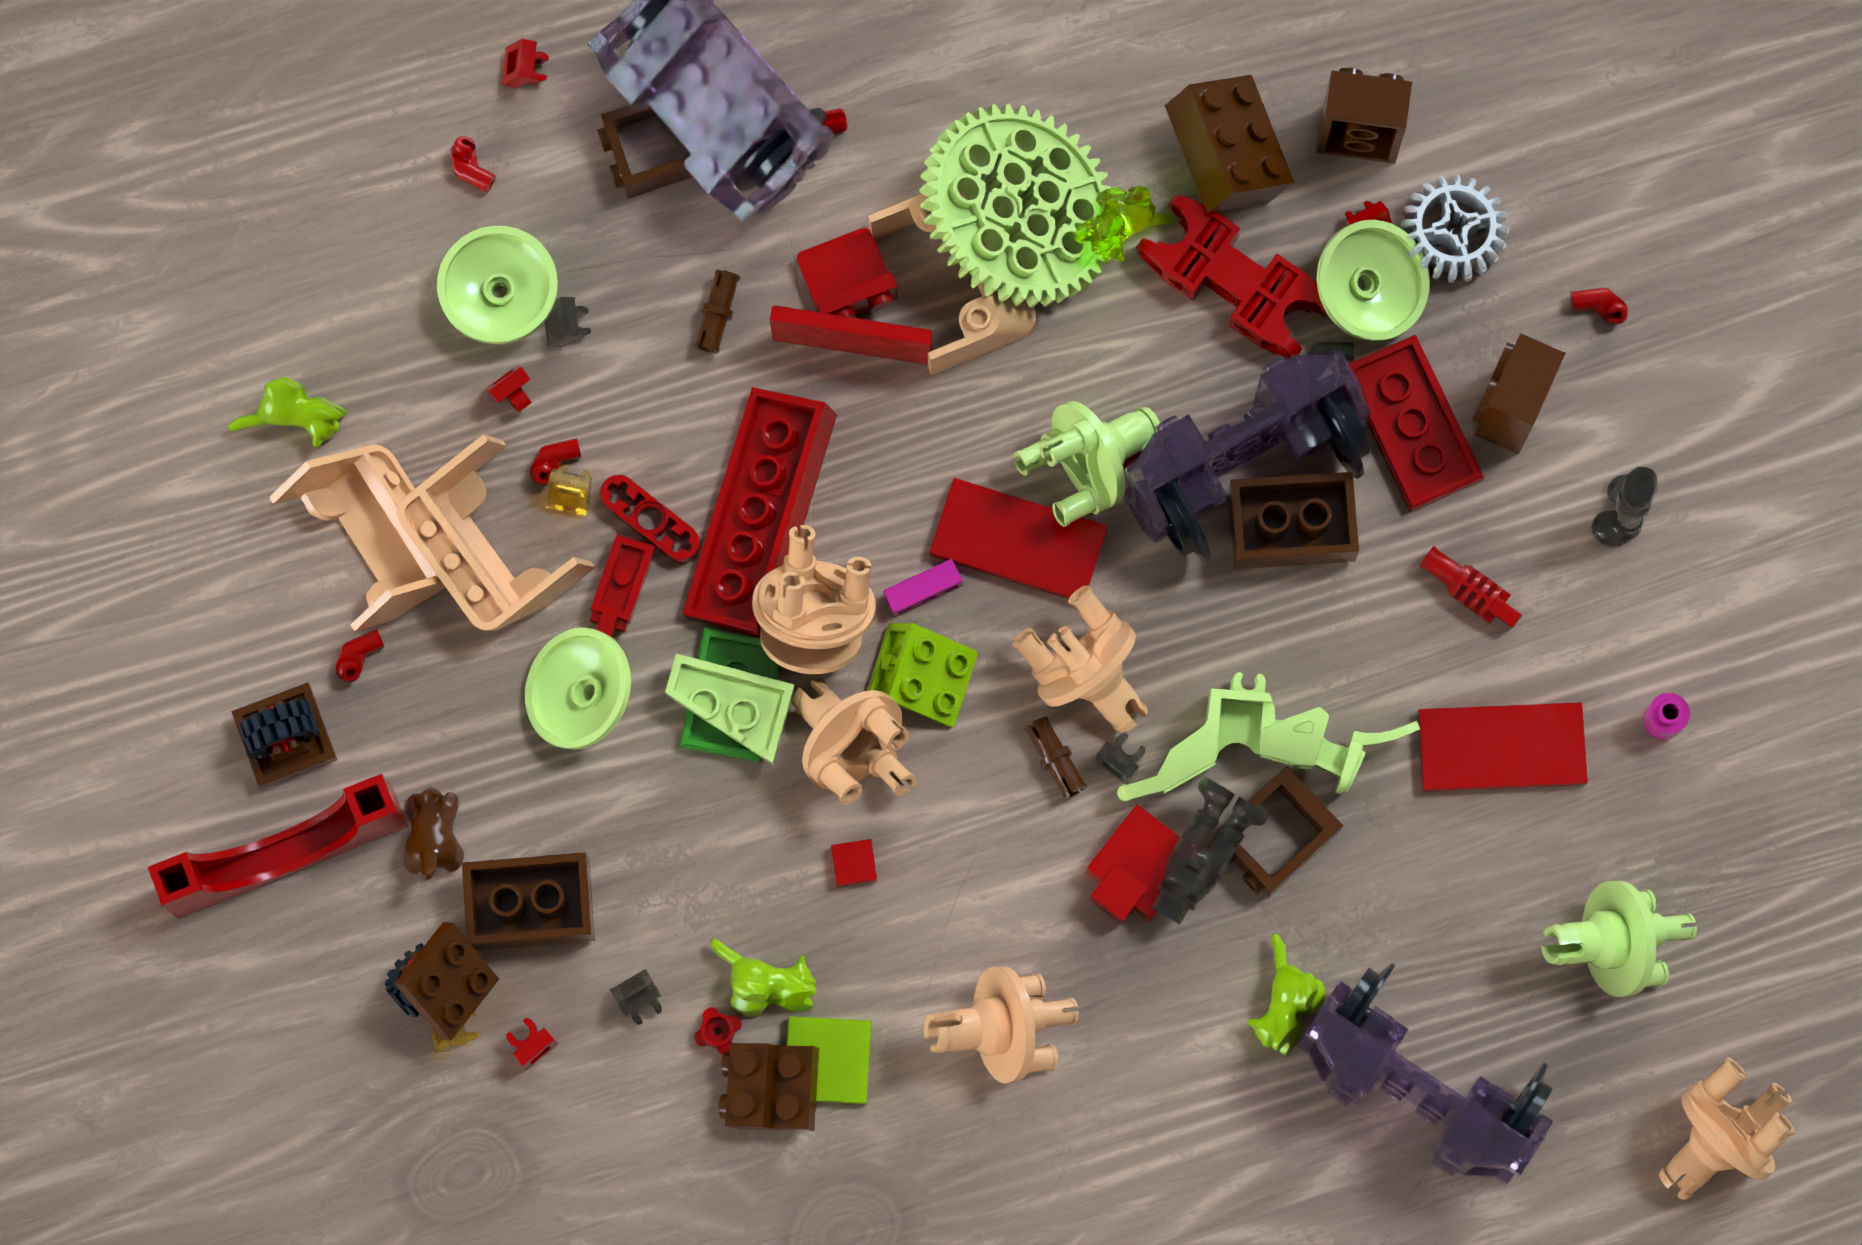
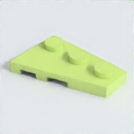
M676 654L665 694L773 765L795 685Z

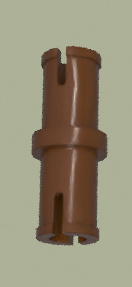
M719 269L715 270L708 302L702 305L701 312L704 316L697 341L694 344L695 348L708 353L719 354L726 322L731 320L733 316V311L730 308L737 283L740 280L739 275L725 270L723 272Z
M1041 717L1033 721V727L1031 725L1026 726L1024 730L1029 735L1042 758L1040 761L1041 766L1044 770L1050 771L1064 799L1067 800L1080 794L1079 789L1084 791L1087 788V784L1083 781L1070 759L1072 752L1068 746L1062 745L1048 717Z

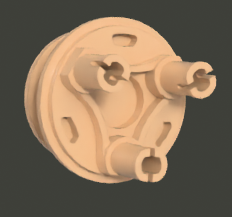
M800 525L799 536L796 526L790 529L789 553L784 558V564L767 573L758 582L753 593L752 607L755 618L761 626V645L770 659L791 671L804 674H825L844 668L858 656L862 646V635L869 629L874 620L876 603L874 594L869 587L871 562L863 557H852L848 560L847 567L844 568L833 563L816 561L813 555L816 533L808 525Z

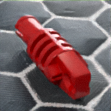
M1436 546L1430 549L1420 563L1419 567L1424 568L1448 586L1447 591L1450 592V596L1489 624L1496 616L1508 626L1514 628L1522 617L1520 612L1506 603L1511 596L1509 592L1473 566L1465 564L1462 567L1439 551Z

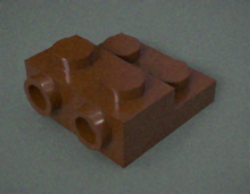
M730 1043V1052L724 1053L721 1061L722 1074L724 1077H728L727 1094L721 1095L718 1105L719 1115L722 1119H725V1126L744 1130L814 1131L819 1048L815 1046H780L768 1043Z

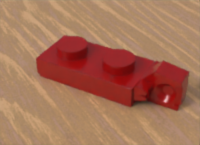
M618 534L616 535L591 606L592 615L590 622L598 624L596 630L609 635L613 639L616 630L623 633L626 632L628 624L631 623L656 551L655 546Z

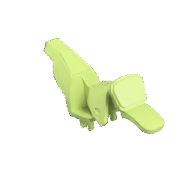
M1238 672L1231 680L1230 690L1211 688L1204 726L1170 749L1158 775L1128 785H1121L1117 790V797L1121 801L1127 802L1159 792L1166 794L1214 767L1221 749L1232 743L1246 745L1254 754L1259 755L1262 759L1298 767V769L1312 770L1316 766L1338 777L1335 793H1347L1366 752L1362 751L1363 747L1398 740L1418 731L1420 727L1418 722L1415 721L1397 729L1381 733L1353 731L1347 747L1337 745L1324 738L1329 721V715L1325 710L1317 707L1284 720H1275V708L1270 693H1265V677L1262 674H1258L1254 679L1255 688L1253 690H1246L1241 685L1243 674Z

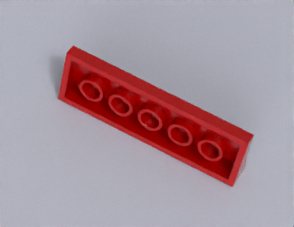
M754 387L751 388L682 615L687 619L760 638L761 626L755 618L752 607L753 593L758 582L767 573L784 564V558L789 553L790 529L796 526L799 536L800 525L805 523L837 414L825 402ZM783 458L797 463L784 501L766 495V492L751 487L746 488L750 477L759 487L765 490H779L786 479V468L778 459ZM762 465L759 476L757 477L758 469Z

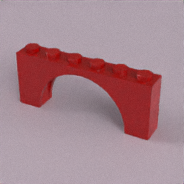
M381 773L344 788L342 796L330 807L308 820L277 834L218 852L192 854L186 851L147 868L161 905L180 919L408 827L393 787Z

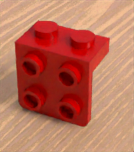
M868 228L857 229L803 250L797 255L798 266L817 312L855 318L856 315L869 310L878 311L890 306L894 300L898 299V286L892 272L888 273L875 239Z

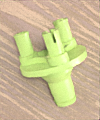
M1068 401L1054 410L1051 421L1052 431L1042 435L1041 441L1013 453L1014 464L1017 470L1024 476L1046 464L1051 467L1058 463L1062 464L1069 479L1079 492L1052 504L1053 514L1061 526L1065 527L1089 513L1098 514L1122 501L1126 486L1123 469L1125 459L1145 450L1150 445H1155L1160 440L1158 434L1162 432V427L1159 419L1150 408H1138L1135 412L1124 414L1107 423L1100 421L1085 405L1077 401Z
M1607 881L1599 884L1590 894L1581 922H1570L1562 925L1554 924L1545 928L1543 931L1544 936H1557L1559 944L1541 946L1542 954L1548 963L1554 965L1587 963L1592 977L1604 992L1613 997H1630L1640 993L1645 987H1662L1668 983L1669 970L1665 962L1656 960V947L1662 946L1666 941L1694 939L1697 933V926L1682 927L1684 924L1695 923L1696 920L1690 913L1665 917L1659 913H1652L1656 910V899L1652 891H1638L1626 881Z

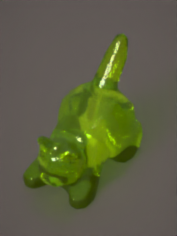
M1132 186L1126 192L1122 188L1112 187L1102 191L1097 196L1096 202L1102 209L1101 215L1092 217L1084 222L1073 236L1078 243L1091 241V251L1103 258L1105 263L1108 264L1110 259L1113 258L1122 263L1124 262L1123 243L1129 236L1147 227L1171 225L1174 219L1163 212L1155 213L1156 207L1151 201V191L1146 186Z

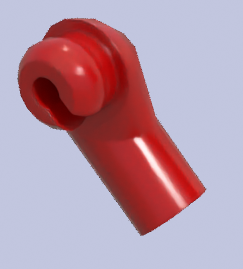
M467 136L458 137L450 149L454 174L459 179L488 193L495 182L496 175L478 166L475 142Z
M1603 287L1570 292L1573 311L1593 309L1603 319L1614 325L1622 324L1628 317L1626 303L1609 288Z

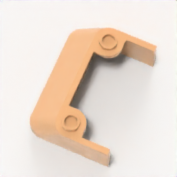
M958 191L959 194L965 199L964 195L960 191ZM920 194L869 215V230L874 239L876 240L912 224H916L918 228L925 232L932 233L937 229L936 226L924 223V219L932 212L921 208L920 205L928 197ZM981 282L978 287L982 297L966 303L959 314V326L964 338L928 352V370L931 376L1027 337L1033 331L1036 323L1034 307H1029L1026 300L1020 305L1014 306L1011 296L1003 303L999 302L998 290H995L987 297L984 293L985 284Z
M483 434L406 495L398 505L397 518L402 528L470 622L481 630L496 631L548 606L596 567L589 560L572 557L552 574L544 569L530 568L518 577H513L470 517L484 504L487 496L486 485L476 471L507 447L503 440Z
M369 445L306 461L269 497L273 504L300 497L307 511L312 516L326 521L338 518L378 580L366 592L369 608L350 624L354 632L395 620L446 588L398 521L397 508L400 501L415 488L395 456L388 449L380 445Z

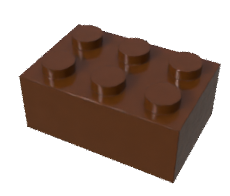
M1341 68L1339 71L1332 70L1322 107L1316 153L1395 164L1407 126L1412 81L1403 80L1402 76L1392 73H1383L1376 77L1363 75L1361 70L1355 68Z
M1252 74L1189 84L1164 105L1207 214L1269 203L1295 183Z
M1521 333L1515 345L1507 342L1472 419L1479 423L1475 435L1519 454L1537 419L1566 353Z
M1353 472L1230 480L1228 499L1234 569L1356 561L1359 554Z
M586 852L462 862L466 937L475 950L595 941L590 859Z

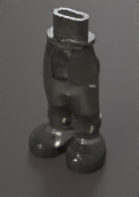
M1637 467L1629 474L1618 475L1611 480L1607 487V496L1610 502L1616 506V510L1598 513L1591 525L1592 534L1601 544L1612 547L1622 546L1639 535L1644 522L1643 517L1647 516L1658 490L1657 475L1652 469Z
M1203 776L1198 783L1199 792L1204 797L1203 809L1198 808L1194 815L1195 818L1180 836L1172 850L1162 878V884L1164 885L1158 886L1157 890L1161 893L1152 906L1154 910L1178 924H1181L1189 909L1195 911L1196 904L1205 898L1216 886L1230 864L1238 844L1245 837L1242 833L1251 826L1264 825L1270 815L1239 796L1232 808L1227 823L1222 825L1219 830L1220 833L1208 851H1204L1206 842L1220 821L1218 819L1236 795L1206 776Z

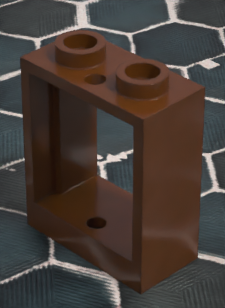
M692 85L601 114L604 127L597 129L604 152L610 150L613 152L616 164L609 167L616 188L624 186L628 198L719 169L717 157ZM681 107L697 154L631 175L616 128Z
M1285 766L1215 831L1213 839L1217 844L1213 848L1226 863L1231 865L1235 862L1245 872L1242 879L1256 894L1259 895L1263 891L1268 897H1271L1341 831L1343 824ZM1279 790L1319 834L1277 874L1271 877L1231 833Z

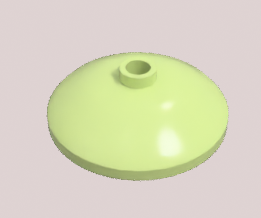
M1364 220L1350 224L1338 231L1329 240L1320 256L1317 268V288L1321 303L1330 319L1341 330L1355 338L1367 341H1381L1401 335L1415 324L1426 306L1430 278L1428 267L1422 269L1420 264L1424 255L1421 251L1417 255L1415 254L1412 259L1409 257V251L1417 243L1413 239L1406 237L1409 234L1398 226L1380 220ZM1359 277L1365 282L1364 290L1358 287Z
M488 226L466 234L448 250L439 268L437 293L440 305L447 319L462 334L482 343L506 344L529 336L546 321L556 302L558 277L549 252L535 237L525 231L509 226ZM498 287H505L508 290L507 294L502 298H497L493 295L494 290Z
M574 628L564 631L552 638L540 650L531 665L525 687L527 714L533 728L540 737L554 746L576 750L590 747L600 742L612 732L622 718L630 696L631 673L624 651L612 637L591 628Z

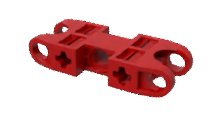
M1174 195L1167 206L1175 216L1181 219L1179 224L1185 230V237L1180 242L1174 244H1165L1161 241L1156 244L1147 238H1142L1135 247L1139 256L1163 281L1192 301L1205 285L1236 307L1230 316L1228 326L1260 348L1283 358L1295 360L1301 353L1302 347L1289 336L1291 331L1286 327L1284 317L1294 310H1304L1308 313L1313 310L1322 316L1328 315L1321 303L1317 283L1308 274L1279 254L1274 256L1266 269L1233 247L1239 238L1240 227L1218 212L1207 214L1204 205L1198 201L1182 195Z

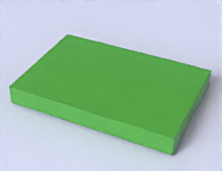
M704 628L698 655L699 660L775 680L778 679L780 665L775 663L765 653L760 638ZM687 709L680 743L681 748L761 763L762 758Z

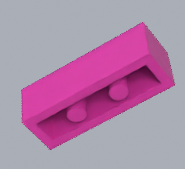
M950 559L883 590V596L895 618L962 587L963 580L953 560Z

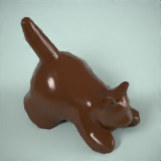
M429 787L421 794H412L408 798L407 808L412 832L404 845V867L412 874L420 872L425 880H429L434 875L436 868H444L448 872L458 870L464 860V852L453 833V823L459 807L458 796L454 793L447 792L443 796L439 790Z

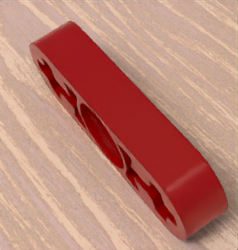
M613 475L604 481L601 486L600 495L603 505L609 512L651 545L655 546L656 549L673 562L685 564L697 557L700 551V540L697 532L690 525L627 476ZM623 486L627 487L626 495L635 504L639 497L644 499L634 507L631 517L626 515L631 510L624 501L619 499L615 503L611 502L613 497L610 490L613 487L618 490L622 489ZM647 509H655L662 515L661 524L652 530L644 529L639 524L640 514ZM670 522L675 524L670 528L675 536L680 539L686 535L690 537L688 542L691 549L688 552L684 549H680L677 553L674 552V542L667 535H664L661 542L657 539L667 531Z

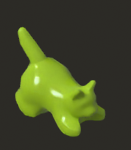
M280 377L271 380L264 386V395L259 401L257 413L238 417L229 423L228 430L233 432L265 424L304 427L312 436L313 446L317 448L324 441L339 432L340 425L337 420L345 417L348 411L319 396L309 398L303 384L290 377Z
M1274 933L1271 936L1274 950L1276 973L1272 984L1270 1007L1262 1017L1249 1019L1247 1024L1254 1029L1256 1036L1263 1046L1280 1050V1053L1287 1056L1293 1050L1300 1037L1302 1028L1301 1018L1306 1014L1317 1013L1325 1002L1326 990L1322 981L1315 979L1314 975L1304 973L1297 966L1287 963L1285 944L1280 935Z
M718 939L710 941V946L717 956L732 965L731 985L733 993L730 1003L738 1013L746 1017L759 1016L771 1003H776L790 1011L801 1012L813 1009L814 1004L810 997L816 994L815 986L817 981L806 966L803 955L798 958L793 966L778 968L758 959L744 958Z

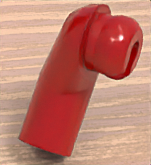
M570 439L541 447L530 467L532 480L539 485L550 484L562 462L582 458L578 439Z
M377 629L347 641L342 645L336 662V674L340 679L349 683L356 681L362 672L366 655L385 647Z

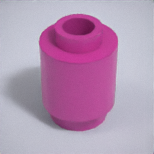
M1663 693L1657 696L1646 708L1643 716L1645 729L1654 738L1660 740L1672 739L1687 725L1690 718V709L1687 702L1681 696L1674 693ZM1662 710L1670 712L1674 719L1669 720L1665 718Z

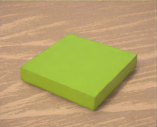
M789 1016L787 1046H815L819 1048L816 1102L867 1105L871 1020Z

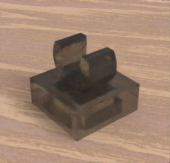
M559 297L556 299L552 312L544 322L547 347H563L572 340L582 339L591 333V328H581L578 326L577 318H581L589 312L587 307L575 305V297Z
M1124 732L1117 737L1114 746L1109 742L1103 745L1096 755L1095 762L1121 782L1128 785L1138 774L1139 766L1136 763L1142 760L1145 747L1141 745L1136 753L1126 754L1122 749V745L1127 741L1129 735Z
M646 969L610 989L625 1017L630 1014L633 1021L638 1025L643 1023L638 1013L641 1007L649 1004L652 1005L657 1014L662 1012L661 1004L657 999L661 994Z

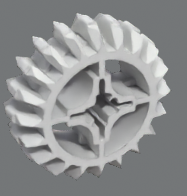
M1454 175L1451 185L1447 184L1443 176L1438 177L1436 181L1437 189L1428 182L1424 183L1422 186L1423 195L1414 192L1410 198L1412 205L1404 207L1402 214L1407 219L1401 221L1400 228L1409 234L1406 237L1413 239L1417 243L1409 251L1408 255L1412 259L1415 254L1417 255L1422 251L1424 255L1420 263L1422 269L1429 266L1435 268L1432 274L1434 280L1439 279L1442 271L1448 272L1447 279L1450 283L1455 282L1457 272H1461L1462 278L1466 282L1470 281L1472 278V268L1476 273L1484 275L1487 271L1486 263L1495 265L1499 259L1496 252H1503L1506 247V243L1501 238L1507 237L1509 227L1501 223L1506 221L1507 212L1495 211L1501 203L1500 198L1495 197L1487 200L1486 198L1490 192L1489 186L1482 187L1478 192L1474 189L1476 185L1474 178H1470L1467 186L1461 185L1459 175ZM1457 202L1471 207L1476 212H1463L1459 209ZM1441 204V220L1432 223L1431 228L1423 229L1422 218L1434 206ZM1449 221L1457 224L1456 228L1458 226L1462 227L1459 237L1452 234L1453 229L1450 232L1447 231ZM1485 228L1486 241L1478 250L1468 254L1467 238L1476 235L1478 230ZM1441 244L1446 246L1452 253V256L1439 252L1432 245Z

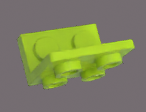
M889 623L867 691H882L888 694L900 707L947 727H954L978 652L914 623Z

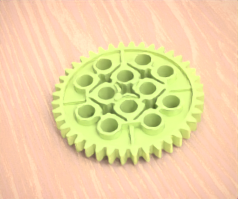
M992 104L986 111L980 107L972 114L968 112L959 120H955L937 138L938 141L930 148L932 154L924 161L928 168L921 174V178L927 183L919 189V192L928 198L920 205L921 208L932 212L924 219V223L935 225L937 228L929 235L930 238L942 239L943 241L937 249L938 253L950 252L951 256L948 259L947 265L952 266L959 263L961 268L958 276L962 278L968 274L972 275V288H975L982 282L985 284V296L988 297L995 290H998L999 302L1003 303L1011 296L1014 306H1018L1026 300L1029 307H1034L1038 302H1041L1045 307L1054 300L1057 303H1061L1068 296L1070 298L1092 283V280L1102 272L1100 268L1109 261L1106 255L1114 250V246L1110 241L1117 236V232L1110 227L1118 222V217L1109 212L1117 206V202L1106 199V196L1114 191L1113 187L1103 186L1101 183L1108 174L1107 172H1096L1095 167L1100 163V159L1094 158L1089 160L1087 158L1091 149L1089 145L1081 148L1077 146L1080 135L1077 133L1070 138L1067 137V125L1065 123L1056 129L1054 128V116L1050 115L1043 122L1041 121L1040 110L1036 109L1028 116L1024 105L1013 111L1010 104H1006L1000 110L996 104ZM958 191H960L964 195L965 199L959 194Z

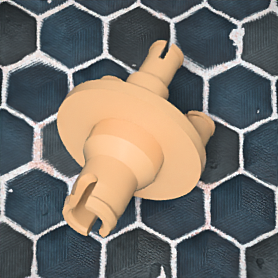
M1085 585L1070 596L1068 603L1074 607L1089 626L1086 635L1077 640L1068 626L1058 629L1066 645L1054 632L1047 641V644L1056 652L1051 653L1035 634L1033 628H1028L1014 638L1012 646L1019 651L1032 667L1031 673L1039 682L1038 695L1046 705L1060 706L1078 698L1091 701L1103 717L1112 724L1113 729L1119 733H1127L1138 726L1131 718L1132 715L1139 713L1140 716L1145 717L1148 713L1145 703L1140 700L1137 692L1123 676L1122 662L1134 646L1136 633L1127 622L1121 621L1114 611H1108L1092 592L1091 587Z
M811 680V686L818 692L815 699H811L800 687L794 694L792 704L797 713L802 715L804 721L813 729L805 744L802 764L805 774L815 785L822 789L830 790L843 805H850L858 800L863 792L859 781L870 773L875 777H881L897 796H905L910 792L901 781H906L914 788L917 782L916 777L897 760V754L893 750H899L906 744L909 739V731L902 727V712L899 705L888 694L882 691L869 690L854 694L842 701L833 691L828 689L826 684L819 680Z
M1007 966L990 967L980 976L975 990L974 1003L969 1008L948 1010L942 1013L935 1012L926 1017L924 1022V1038H938V1043L930 1046V1051L935 1053L975 1049L980 1053L985 1067L993 1078L1001 1083L1019 1082L1030 1072L1056 1070L1058 1066V1053L1055 1046L1046 1044L1045 1046L1035 1047V1033L1044 1031L1045 1027L1066 1024L1075 1025L1079 1019V1011L1064 1012L1069 1011V1008H1076L1078 1005L1074 998L1042 1002L1041 1000H1043V996L1046 993V986L1042 975L1039 973L1019 977L1013 969Z
M1729 1057L1704 1082L1698 1081L1695 1085L1690 1086L1681 1096L1683 1109L1693 1124L1690 1139L1672 1157L1668 1165L1663 1166L1659 1173V1177L1666 1188L1669 1189L1681 1176L1686 1174L1677 1183L1681 1189L1677 1196L1681 1200H1687L1719 1171L1734 1168L1753 1179L1766 1180L1775 1171V1162L1771 1153L1790 1135L1795 1133V1128L1791 1122L1782 1114H1779L1792 1102L1789 1094L1781 1095L1785 1091L1784 1088L1773 1082L1751 1106L1745 1105L1740 1109L1732 1107L1723 1098L1747 1076L1744 1069Z

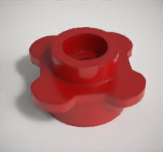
M714 1007L707 1008L702 1014L704 1020L701 1024V1029L694 1035L695 1042L701 1047L706 1045L714 1047L720 1054L724 1055V1053L730 1052V1043H732L735 1033L741 1029V1020L736 1015L728 1017L719 1013ZM716 1027H720L722 1029V1033L720 1035H716L714 1033V1029Z

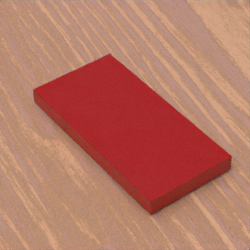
M777 305L771 308L769 320L773 341L928 365V352L933 351V335L930 329Z
M1416 334L1342 367L1344 376L1409 512L1483 481L1484 476Z
M954 478L929 556L945 561L952 559L954 564L1069 599L1079 588L1085 585L1090 586L1108 525L1081 517L1063 527L1056 520L1050 507Z
M1582 702L1418 710L1423 792L1587 785L1588 783Z

